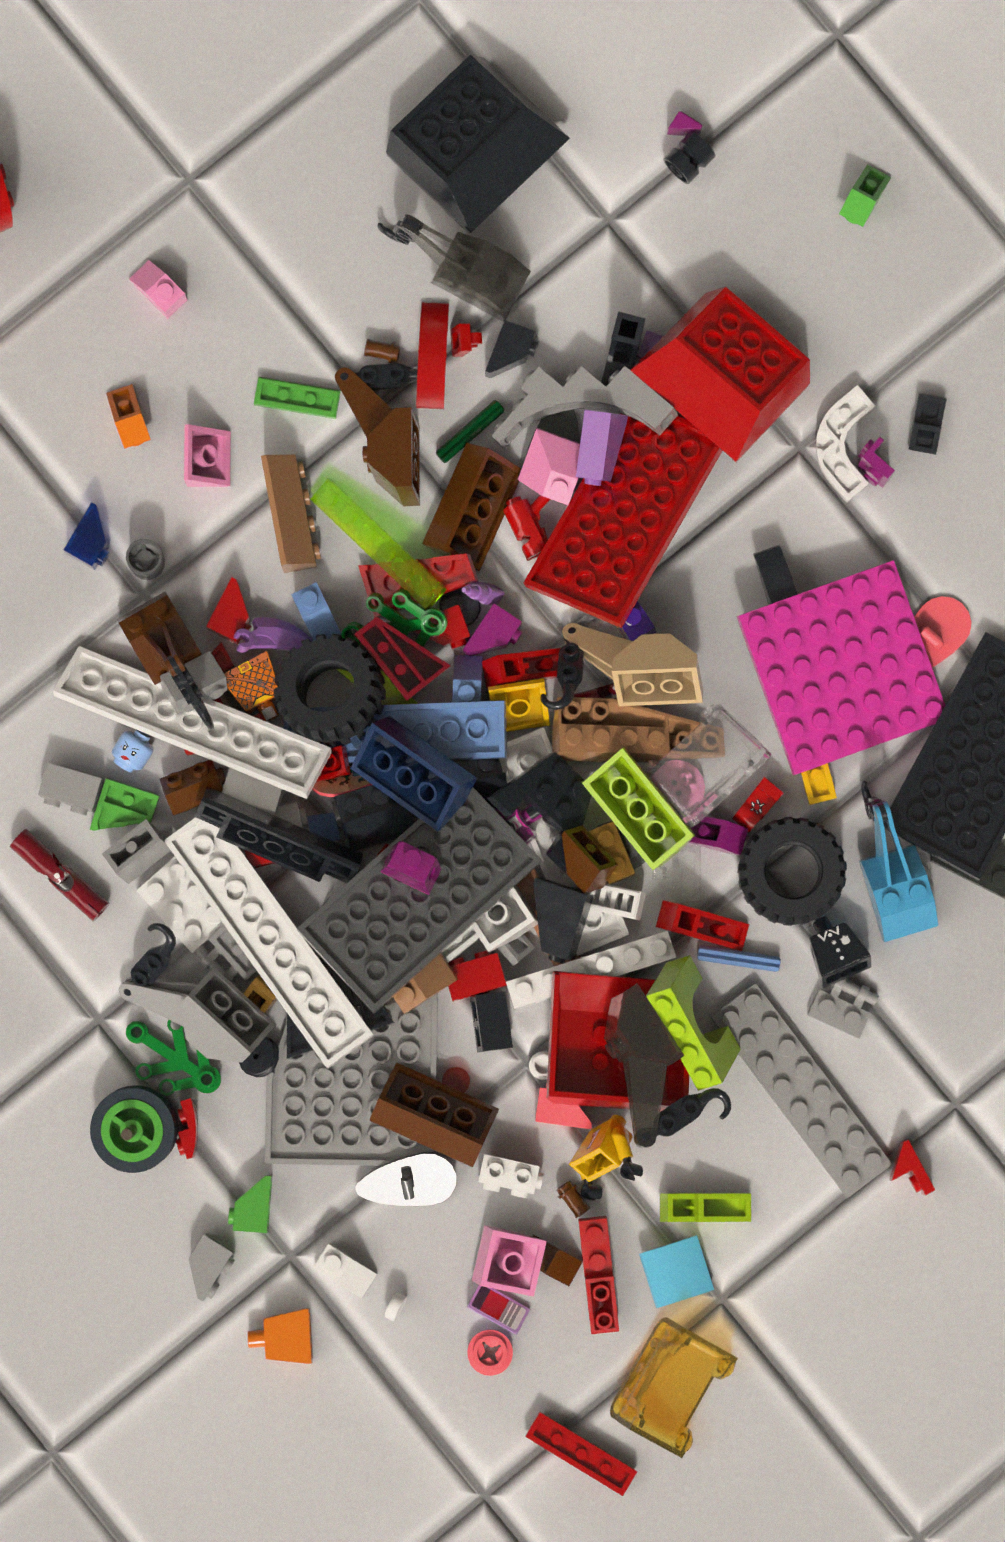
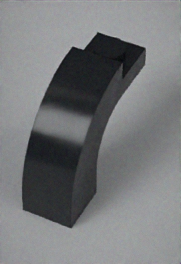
M618 311L601 380L604 386L609 384L608 380L615 371H621L624 366L629 370L634 367L646 318Z

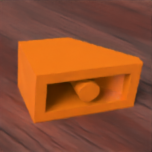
M133 385L107 392L106 395L124 449L131 446H139L151 440Z

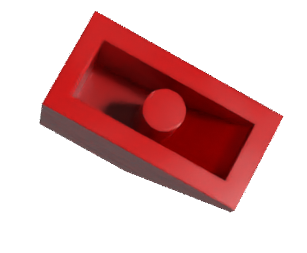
M231 577L206 627L209 631L238 645L241 639L234 638L236 631L239 629L251 631L252 626L249 625L250 617L237 579Z
M460 605L442 610L448 620L447 628L442 634L430 636L429 639L445 647L450 645L452 650L466 645V639L471 638V634ZM433 617L430 618V621L433 624H438L437 619ZM415 630L413 632L419 634L421 630Z

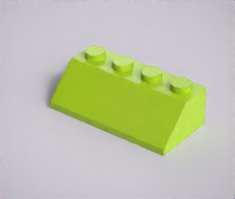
M624 747L582 783L652 870L663 866L695 836L693 831Z

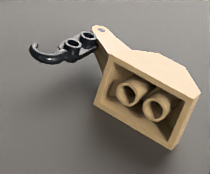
M569 623L562 630L565 645L559 650L557 679L563 691V697L554 702L549 701L546 694H541V702L545 707L553 710L567 707L572 702L574 692L582 682L585 658L614 681L619 706L703 703V685L697 654L670 633L644 634L636 640L630 641L581 626L577 623Z

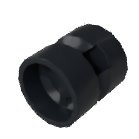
M690 131L680 141L679 149L673 148L663 158L668 169L685 184H689L699 174V167L705 168L716 156L707 142L693 131Z

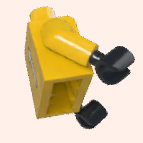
M614 1114L609 1120L591 1129L569 1163L581 1175V1180L585 1182L581 1188V1196L584 1199L593 1201L602 1197V1187L593 1184V1180L619 1167L622 1161L620 1174L623 1178L635 1181L634 1175L640 1177L643 1175V1167L632 1163L631 1158H633L630 1142L633 1136L625 1128L626 1120L620 1115Z

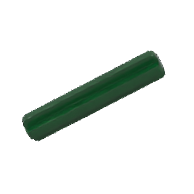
M493 400L436 451L437 457L443 463H447L465 447L466 443H470L503 414L504 407L497 400Z

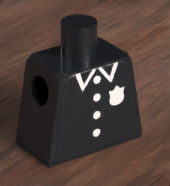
M826 916L813 922V927L817 934L809 938L810 950L822 988H826L871 968L870 953L846 923H840L833 927Z

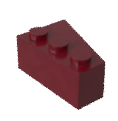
M377 616L354 634L406 701L451 666Z

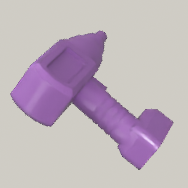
M479 581L462 588V592H465L471 599L486 605L496 604L498 606L505 594L495 584Z

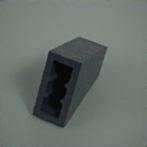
M535 878L533 886L541 952L549 954L548 959L555 962L565 963V960H573L578 950L594 895L590 893L584 894L581 890L545 878Z

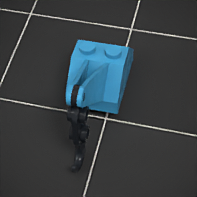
M863 781L861 783V791L868 819H872L875 827L876 855L859 860L882 941L888 942L937 927L938 919L935 900L927 873L915 845L911 844L901 847L888 802L882 801L875 796L872 797L867 781ZM887 822L895 850L887 851L883 824Z

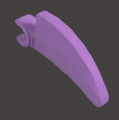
M269 617L254 618L252 621V632L246 629H239L234 634L235 639L245 641V643H240L236 648L240 653L247 652L249 649L259 648L291 650L295 647L299 649L303 646L301 641L307 638L311 642L313 641L305 632L293 624Z

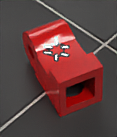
M764 777L732 819L740 826L748 828V833H750L783 795V792Z

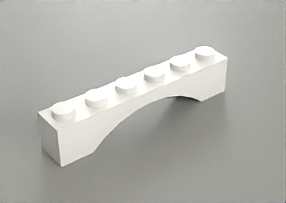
M665 931L507 981L506 984L514 1010L551 998L553 971L621 976L676 958L669 933Z

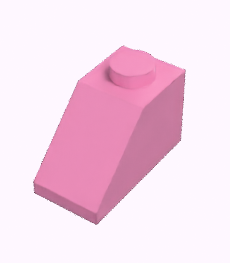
M150 260L129 278L167 319L187 301L185 293L166 273Z

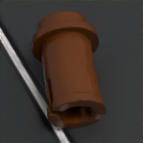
M367 339L364 356L388 360V363H392V361L398 362L400 346L396 345V342L389 344Z
M568 1181L556 1190L559 1194L557 1197L559 1199L562 1198L573 1212L575 1218H578L587 1212L590 1206L587 1205L576 1190L577 1185Z

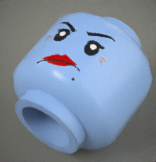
M135 730L134 733L124 731L112 749V754L115 757L114 763L131 773L133 770H142L154 750L153 746L148 742L150 737L139 730Z

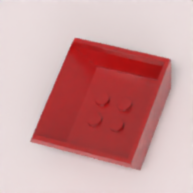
M726 286L705 293L630 370L731 457L735 463L742 458L810 384V359Z
M561 971L552 972L546 1094L548 1100L555 1104L661 1112L681 1097L689 1095L690 1075L646 996L655 982L654 979Z

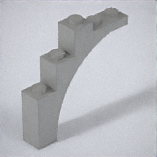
M581 366L578 371L574 370L569 374L564 387L538 367L535 371H530L523 379L521 389L527 396L515 403L512 408L513 412L506 420L502 419L497 423L491 436L503 449H506L516 436L532 423L562 411L585 408L606 409L622 413L642 422L660 436L678 414L673 406L625 366L621 371L617 370L611 375L607 386H604Z

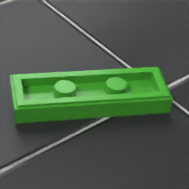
M258 377L254 406L336 419L341 391Z

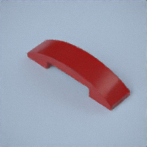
M422 302L416 408L444 409L449 303Z

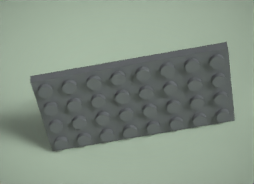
M472 788L465 803L440 831L437 832L424 821L418 819L297 928V931L365 1005L375 1013L536 868L542 860L488 802ZM403 841L437 858L442 870L430 895L380 872L393 845L397 842Z

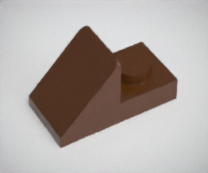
M546 1242L540 1271L569 1287L582 1261Z

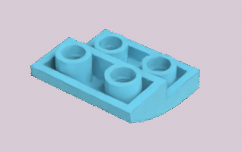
M697 1235L639 1254L656 1308L714 1290Z

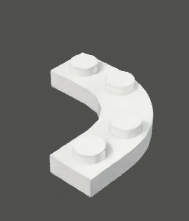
M858 385L828 410L819 426L816 437V456L820 469L828 482L846 503L869 484L850 462L845 452L844 442L848 431L875 408V405Z

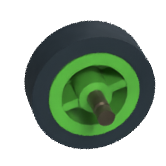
M140 1085L122 1087L105 1097L96 1107L90 1124L92 1145L98 1156L107 1165L118 1171L139 1173L152 1169L162 1162L175 1146L178 1136V1119L175 1110L165 1096L150 1087Z

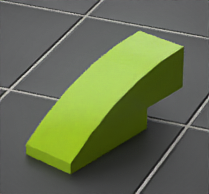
M660 1193V1222H751V1193Z

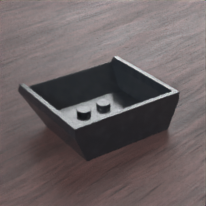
M470 54L390 131L386 154L469 234L559 150L570 137L483 57Z

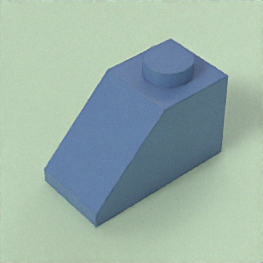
M317 582L291 594L313 641L316 640V635L325 634L328 639H331L332 634L341 635Z
M455 655L452 703L481 702L483 656Z

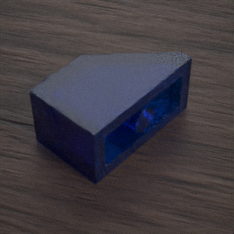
M91 502L63 550L70 557L96 570L98 565L101 567L104 565L110 552L107 551L109 545L99 508Z

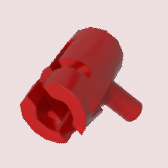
M541 495L532 504H530L527 498L522 499L521 496L514 497L506 502L507 507L503 510L517 541L529 540L522 546V551L527 561L537 558L548 541L545 527H541L539 523L541 518L539 512L551 499Z

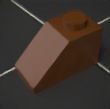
M583 825L564 831L562 840L567 875L584 894L603 888L618 864Z

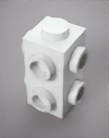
M484 1154L478 1182L484 1183L483 1189L499 1192L500 1187L511 1189L510 1195L527 1198L528 1193L534 1194L535 1189L541 1190L544 1173L539 1172L540 1166Z

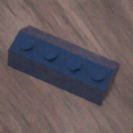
M391 716L371 724L350 768L437 832L446 825L465 803L477 780L471 773Z

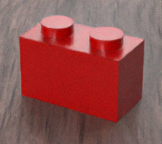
M485 950L475 953V959L465 962L464 958L461 957L448 963L458 978L457 981L448 986L453 1002L507 986L498 953L492 954Z

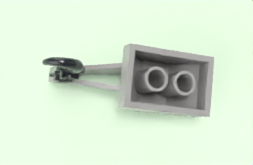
M153 923L148 926L147 930L150 932L153 930L161 931L166 941L162 945L150 948L131 969V977L127 978L119 987L121 997L183 1026L186 1040L207 1059L243 1062L277 1024L215 967L199 984L156 980L170 964L171 952L176 945V937L173 931L165 924Z

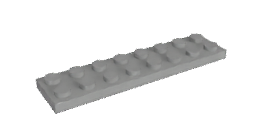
M756 983L710 1017L719 1029L729 1026L741 1049L738 1055L846 1198H849L892 1165L891 1161Z

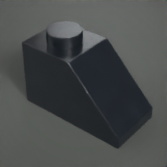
M504 320L486 367L485 377L493 378L526 363L529 355L534 356L539 341L535 340L536 331Z

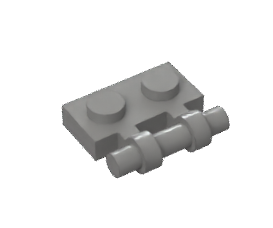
M225 925L209 938V941L215 946L210 953L203 945L194 952L201 960L200 964L205 969L208 968L211 971L215 967L237 989L240 986L233 978L238 973L247 981L257 972ZM221 955L232 965L227 972L216 961Z
M846 979L832 984L831 986L833 987L830 994L819 989L808 1016L860 1039L871 1015L870 1012L861 1009L864 1001L875 1005L879 995L869 991L870 988L862 985L860 987ZM841 990L856 997L853 1005L838 998Z

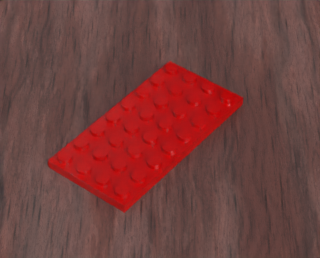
M628 416L611 481H601V486L584 484L585 478H583L524 580L525 587L622 628L723 450L687 419L677 416L659 436L642 422Z

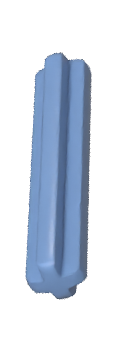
M704 945L699 946L697 958L700 961L773 972L779 971L781 959L778 956Z

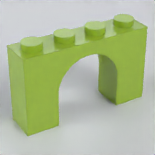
M688 955L667 962L646 996L699 1091L723 1083L741 1049L729 1026L704 1033V1035L699 1030L693 1013V996L703 978L691 956Z

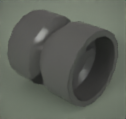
M139 539L128 547L126 551L127 565L136 577L142 580H151L157 578L165 568V558L160 547L155 542L149 539Z

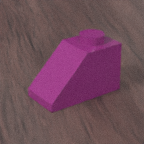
M493 604L464 647L463 653L471 656L506 649L510 643L515 645L523 633V630L520 629L522 621L496 604Z
M690 813L686 814L684 822L695 834L688 843L741 856L748 828L727 820Z

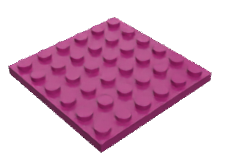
M894 560L736 616L793 775L934 725L945 707Z

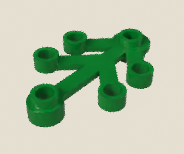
M405 589L397 590L392 597V602L396 607L405 608L417 618L407 619L385 604L383 596L379 593L370 594L366 600L368 610L377 612L391 621L386 623L407 636L410 631L421 630L414 642L424 647L430 636L442 634L448 625L444 612L437 608L426 610L411 600L410 593ZM397 595H402L405 598V602L399 601ZM371 599H376L379 602V606L373 605ZM433 617L437 619L438 624H433L430 621V618ZM350 622L343 629L341 636L344 640L349 637L360 645L361 643L352 633L351 629L359 631L364 626L358 622Z
M168 1020L167 1027L172 1032L175 1051L149 1034V1029L145 1023L134 1021L127 1026L126 1037L130 1042L135 1044L143 1043L169 1060L151 1065L147 1063L139 1064L135 1070L136 1076L139 1079L148 1080L154 1075L184 1070L192 1077L177 1081L164 1079L159 1084V1091L163 1095L170 1096L175 1091L196 1088L198 1091L206 1094L213 1093L219 1088L221 1084L220 1072L215 1067L210 1066L209 1059L196 1049L199 1067L189 1061L183 1026L178 1030H174L171 1027L172 1021ZM135 1027H140L142 1030V1034L138 1038L132 1035V1029ZM143 1066L149 1068V1075L146 1077H142L139 1073L140 1068ZM205 1074H210L212 1077V1082L209 1085L202 1083V1076ZM165 1082H171L173 1085V1089L169 1093L163 1091V1084Z

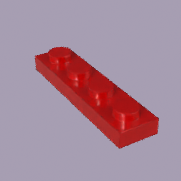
M542 1412L538 1413L525 1435L526 1438L621 1496L625 1494L637 1474V1470Z

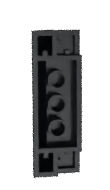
M499 758L452 760L477 778L473 788L492 808L495 807L487 798L507 784L506 773L503 772ZM374 785L334 797L348 847L355 851L398 838L419 819Z
M208 786L194 815L195 818L220 828L216 838L317 882H320L323 875L326 874L348 883L356 876L361 865L362 853Z

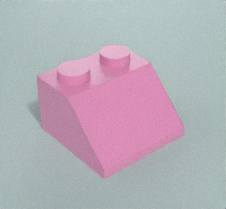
M484 1225L472 1281L483 1287L534 1297L546 1240Z

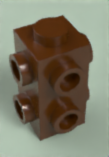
M209 759L181 771L173 772L159 780L174 816L199 806L207 786L222 792L226 778L222 768L216 769L213 761Z

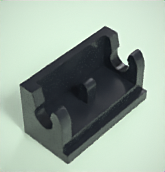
M506 991L471 996L470 1002L477 1053L513 1048Z

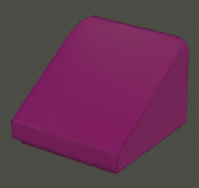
M679 111L670 124L667 134L686 136L690 131H693L700 135L702 124L684 112Z

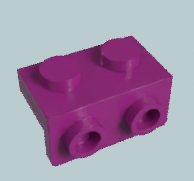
M879 437L875 442L870 439L862 448L861 453L858 455L861 460L857 467L865 473L863 477L873 486L879 485L883 488L895 470L876 455L884 442V439Z

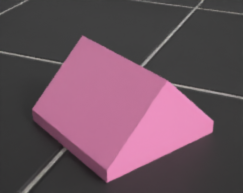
M190 424L185 425L184 481L187 487L230 486L231 431Z

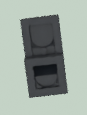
M919 393L909 450L936 455L947 398Z

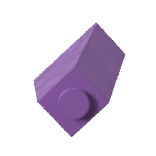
M591 410L584 411L576 477L585 478L584 484L601 486V481H611L627 424V415Z

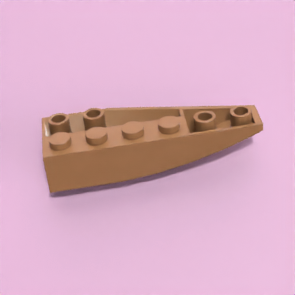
M574 697L567 707L555 710L552 728V753L556 752L564 761L607 762L624 747L636 762L724 757V737L722 728L642 706H619L616 699Z

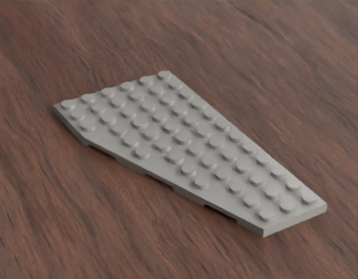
M397 838L357 850V852L363 854L357 874L376 858L386 843L390 845ZM338 880L333 895L347 883ZM313 949L317 957L321 958V956ZM438 993L405 1014L392 997L383 1005V1008L395 1023L371 1031L374 1036L330 1068H326L315 1051L287 1059L286 1023L278 1046L279 1060L274 1070L268 1074L266 1082L265 1164L382 1166L413 1154L422 1152L435 1153V1150L369 1120L396 1062L436 1080ZM359 1006L354 1007L363 1019Z

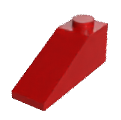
M561 648L501 654L482 661L486 688L543 678L544 680L557 678L558 655Z
M663 900L655 927L742 951L750 924Z

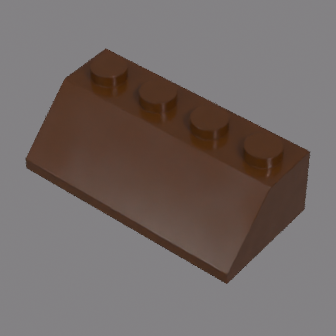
M466 443L422 544L442 556L470 554L475 570L480 571L504 518L503 510L507 507L506 502L512 499L518 486L521 468L487 447Z
M396 1062L369 1121L473 1167L499 1108Z

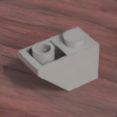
M207 1234L202 1236L189 1257L197 1298L201 1301H204L206 1297L212 1299L220 1286L216 1282L222 1272L227 1274L235 1262L231 1258L234 1251Z

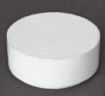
M400 1292L395 1293L386 1309L385 1317L395 1322L400 1316L408 1297Z

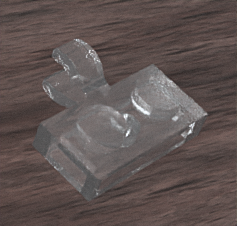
M686 845L672 857V868L659 867L652 870V880H672V902H701V845Z

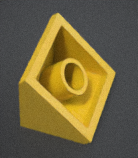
M544 678L488 687L490 701L506 702V732L550 725L548 708L541 702V694H546Z

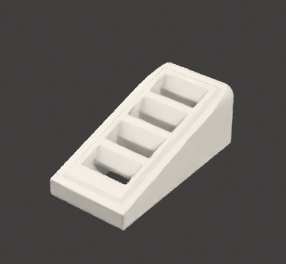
M605 884L601 888L598 905H594L596 890L589 892L594 895L590 910L635 920L641 919L646 893ZM612 891L609 908L605 907L607 893ZM619 893H622L623 899L621 903L620 910H617L616 906L618 902ZM634 896L633 905L630 913L627 912L630 897Z

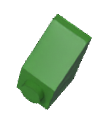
M867 164L852 187L839 215L845 217L852 224L864 227L891 177Z
M264 1176L235 1202L234 1208H229L228 1224L233 1225V1231L268 1233L273 1176Z

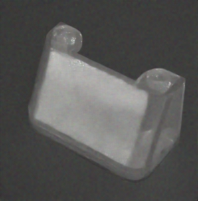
M711 704L705 708L700 714L703 717L700 720V725L662 759L655 762L650 759L641 767L689 828H692L705 818L772 755L721 704L716 706Z

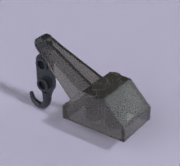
M405 214L402 221L399 220L395 224L393 230L387 228L382 223L377 224V228L384 235L396 242L405 245L415 242L439 266L430 283L502 322L508 317L531 272L513 255L486 240L461 232H457L452 240L408 214ZM420 231L448 248L447 252L445 253L430 239L420 233Z
M638 983L613 997L610 1002L604 1039L607 1043L605 1048L613 1059L617 1058L619 1062L623 1063L634 1143L639 1148H648L655 1143L657 1136L668 1137L675 1134L696 1120L707 1103L714 1098H718L723 1102L724 1111L720 1115V1119H725L731 1111V1100L727 1093L719 1088H710L702 1093L683 1096L660 1112L667 1066L682 1058L684 1054Z

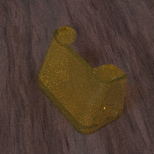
M667 1317L662 1318L654 1327L614 1398L610 1408V1416L629 1430L683 1458L693 1443L692 1431L687 1428L690 1419L713 1378L722 1380L730 1376L734 1371L738 1358Z

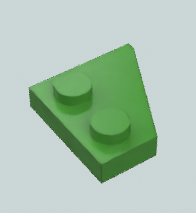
M106 778L89 830L96 831L138 825L145 819L151 823L160 795Z

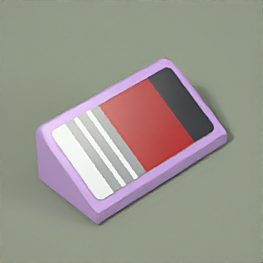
M480 1285L467 1305L469 1309L516 1335L530 1311L526 1306L501 1292Z

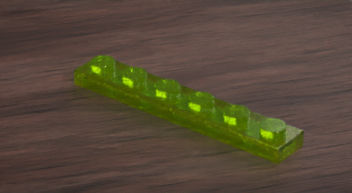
M328 478L310 498L316 506L403 589L407 590L424 609L431 608L447 590L333 480Z

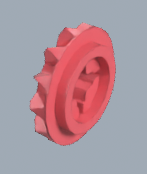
M488 1329L477 1333L472 1338L468 1346L467 1355L471 1366L477 1372L492 1376L500 1374L507 1369L513 1357V1349L509 1339L503 1333ZM483 1342L491 1348L497 1347L499 1344L501 1345L495 1353L498 1363H495L490 1357L480 1361L479 1358L485 1353Z

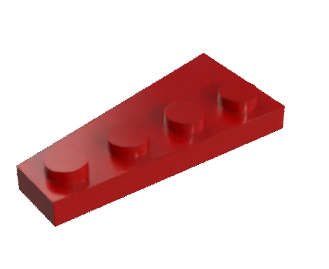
M467 553L401 562H385L374 565H358L367 596L369 597L372 593L381 594L384 598V603L396 611L405 609L396 607L392 602L393 595L399 589L407 590L410 593L411 600L419 604L479 581L471 555ZM397 595L399 601L405 602V598L402 595ZM371 599L373 605L379 606V602L376 599ZM373 612L374 618H375L376 616H377L378 618H382V617H383V616L380 615L379 613Z

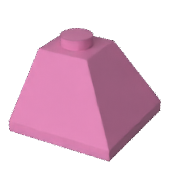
M536 428L518 480L541 496L568 505L578 480L576 471L580 443Z

